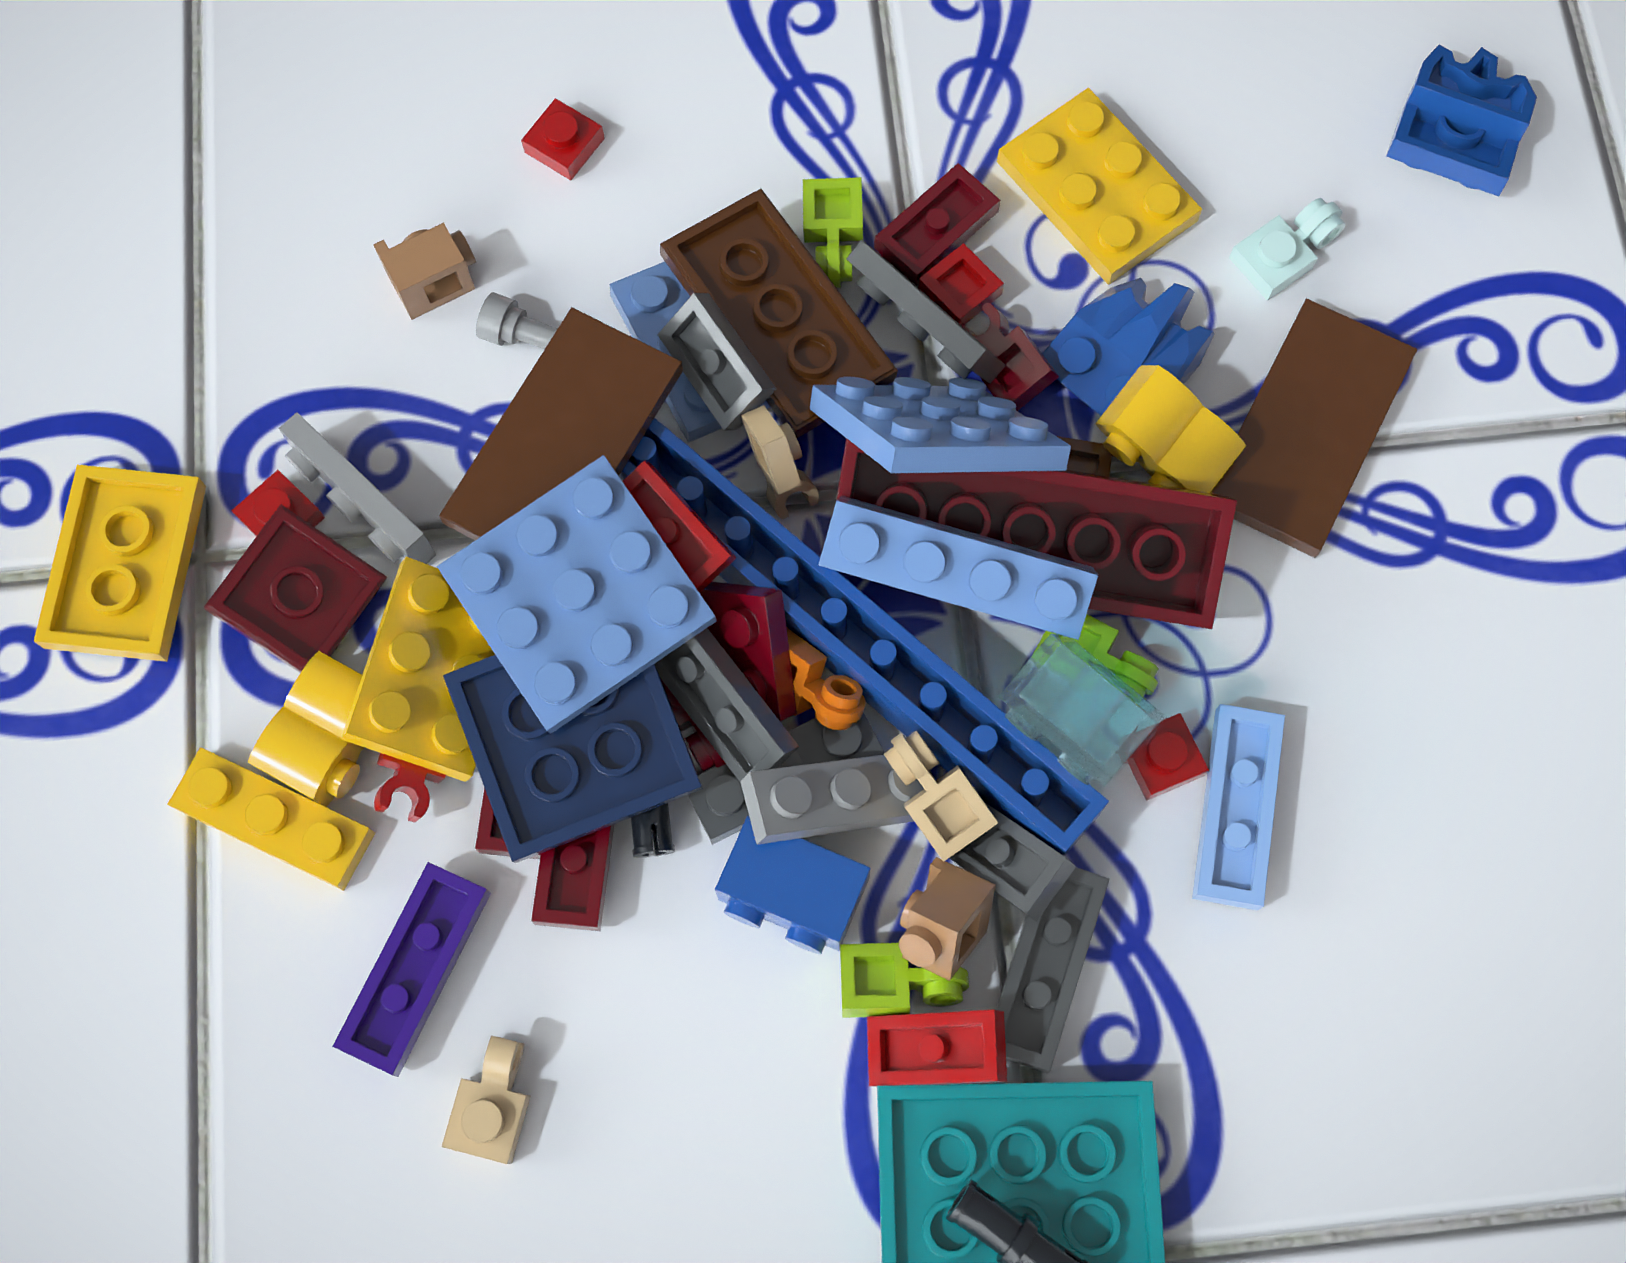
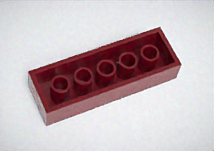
M847 438L837 499L841 496L849 497L1091 566L1097 572L1098 578L1088 609L1206 629H1213L1237 500L1226 495L1072 470L890 473Z

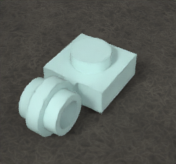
M1318 198L1308 204L1297 215L1294 224L1299 229L1295 232L1278 215L1235 245L1229 259L1262 296L1269 300L1313 268L1318 257L1307 245L1312 242L1317 249H1320L1335 239L1345 227V223L1340 218L1342 210L1334 202L1326 203L1322 198Z

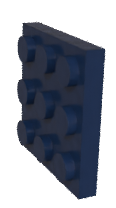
M496 655L443 675L511 861L514 863L521 862L703 789L655 663L551 734L546 731Z

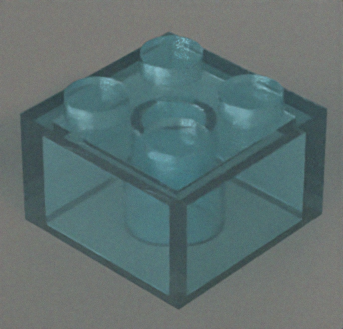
M1050 634L998 696L1010 707L1009 711L1005 714L1007 720L1034 741H1037L1040 736L1050 740L1063 751L1057 758V761L1071 775L1085 785H1089L1092 780H1097L1103 786H1106L1115 779L1167 718L1166 715L1073 638L1059 634Z

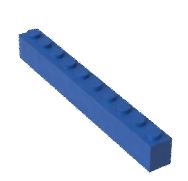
M654 418L619 475L621 481L628 477L644 460L651 463L737 557L719 574L723 580L730 584L781 589L786 627L827 657L825 667L834 675L847 676L857 681L862 687V695L865 701L906 737L917 731L943 769L949 772L958 765L984 802L1065 856L1097 820L1109 803V800L836 570L819 566L820 557Z

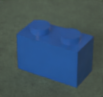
M747 816L715 887V892L718 900L727 903L724 913L729 917L755 928H760L763 920L769 921L788 929L785 936L788 942L821 955L825 946L837 951L840 950V944L844 941L869 881L871 867L802 838L757 845L750 817Z

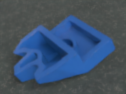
M1439 44L1422 63L1399 117L1386 157L1403 162L1411 168L1422 169L1459 182L1467 188L1479 189L1499 197L1509 180L1518 145L1530 124L1537 96L1526 76L1516 74L1507 79L1497 77L1498 57L1483 47L1478 50L1469 62L1461 64L1455 61L1451 50Z
M1140 277L1111 287L1081 308L1042 354L1059 375V378L1056 380L1099 416H1102L1140 365H1159L1184 384L1200 366L1215 333L1202 326H1197L1189 331L1181 328L1180 322L1195 293L1191 288L1174 283L1152 303L1148 304L1145 301L1146 284Z

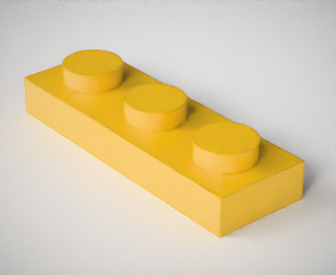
M201 747L167 805L342 891L348 885L375 835V832L369 827Z

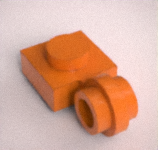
M787 628L797 714L794 716L811 709L813 706L815 717L823 726L834 730L850 728L853 723L860 720L865 708L866 701L862 695V687L854 679L843 675H833L823 680L821 677L827 657Z

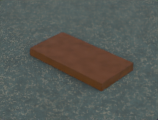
M761 188L660 243L661 257L690 297L693 293L710 294L777 389L766 402L782 424L787 422L790 425L796 438L825 422L810 410L813 385H837V379L840 377H858L872 381L875 385H889L897 377V368Z
M1306 298L1238 432L1246 447L1210 493L1226 495L1237 500L1234 520L1316 558L1325 544L1418 349Z
M571 307L441 511L439 517L442 523L473 540H477L603 455L619 476L682 374V361Z

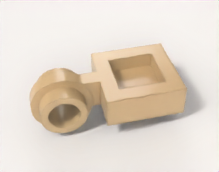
M917 731L907 737L900 733L891 740L893 747L886 751L884 755L906 786L918 779L924 788L906 801L904 807L943 862L998 824L997 819L958 765L935 780L929 770L938 765L939 761Z

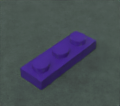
M427 862L332 1047L392 1076L399 1077L491 892L480 885Z

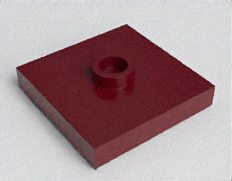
M280 504L205 604L204 609L301 673L306 664L318 651L329 657L332 656L384 584L387 576Z

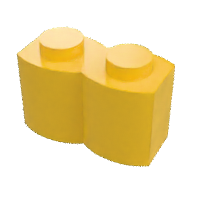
M1140 365L1095 423L1107 437L1103 442L1104 447L1114 457L1129 466H1133L1138 462L1151 476L1147 483L1207 493L1213 490L1246 447L1244 441L1229 425L1204 407L1199 399L1181 381L1159 365Z
M318 651L297 677L285 700L284 706L275 714L263 730L250 754L248 763L325 807L335 797L338 799L343 798L357 780L360 766L356 762L361 751L365 748L341 739L362 674Z

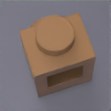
M444 222L429 230L415 231L408 235L402 243L388 248L384 239L373 244L383 268L411 320L475 289L467 268L476 263L471 248L460 230L450 234Z
M936 857L930 864L926 890L924 892L921 890L914 891L903 909L900 925L906 928V932L899 940V948L903 954L902 958L950 981L987 933L996 885L951 863L943 862L942 859Z

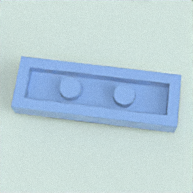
M1220 704L1215 710L1192 899L1252 910H1259L1264 907L1285 715Z

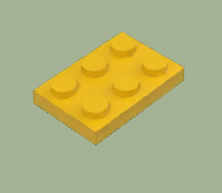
M1089 87L998 150L997 163L1108 285L1198 222L1202 212V208Z
M77 464L34 642L44 649L167 662L206 490V485L203 481L195 476Z
M407 556L401 562L341 739L466 782L473 776L476 763L443 675L493 656L495 653L438 568Z

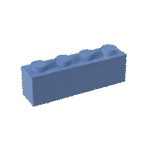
M841 496L836 500L818 564L825 568L1079 640L1098 578L1095 569L1088 565L845 496Z

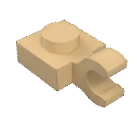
M764 405L742 414L741 417L757 464L764 473L767 482V500L782 520L789 517L785 503L787 498L794 492L801 491L811 506L818 504L819 494L817 488L806 473L796 469L794 460L802 457V451L790 425L786 422L779 426Z
M491 1035L484 1057L482 1080L477 1082L461 1078L441 1147L503 1164H512L531 1097L530 1095L512 1091L516 1073L522 1059L524 1043Z

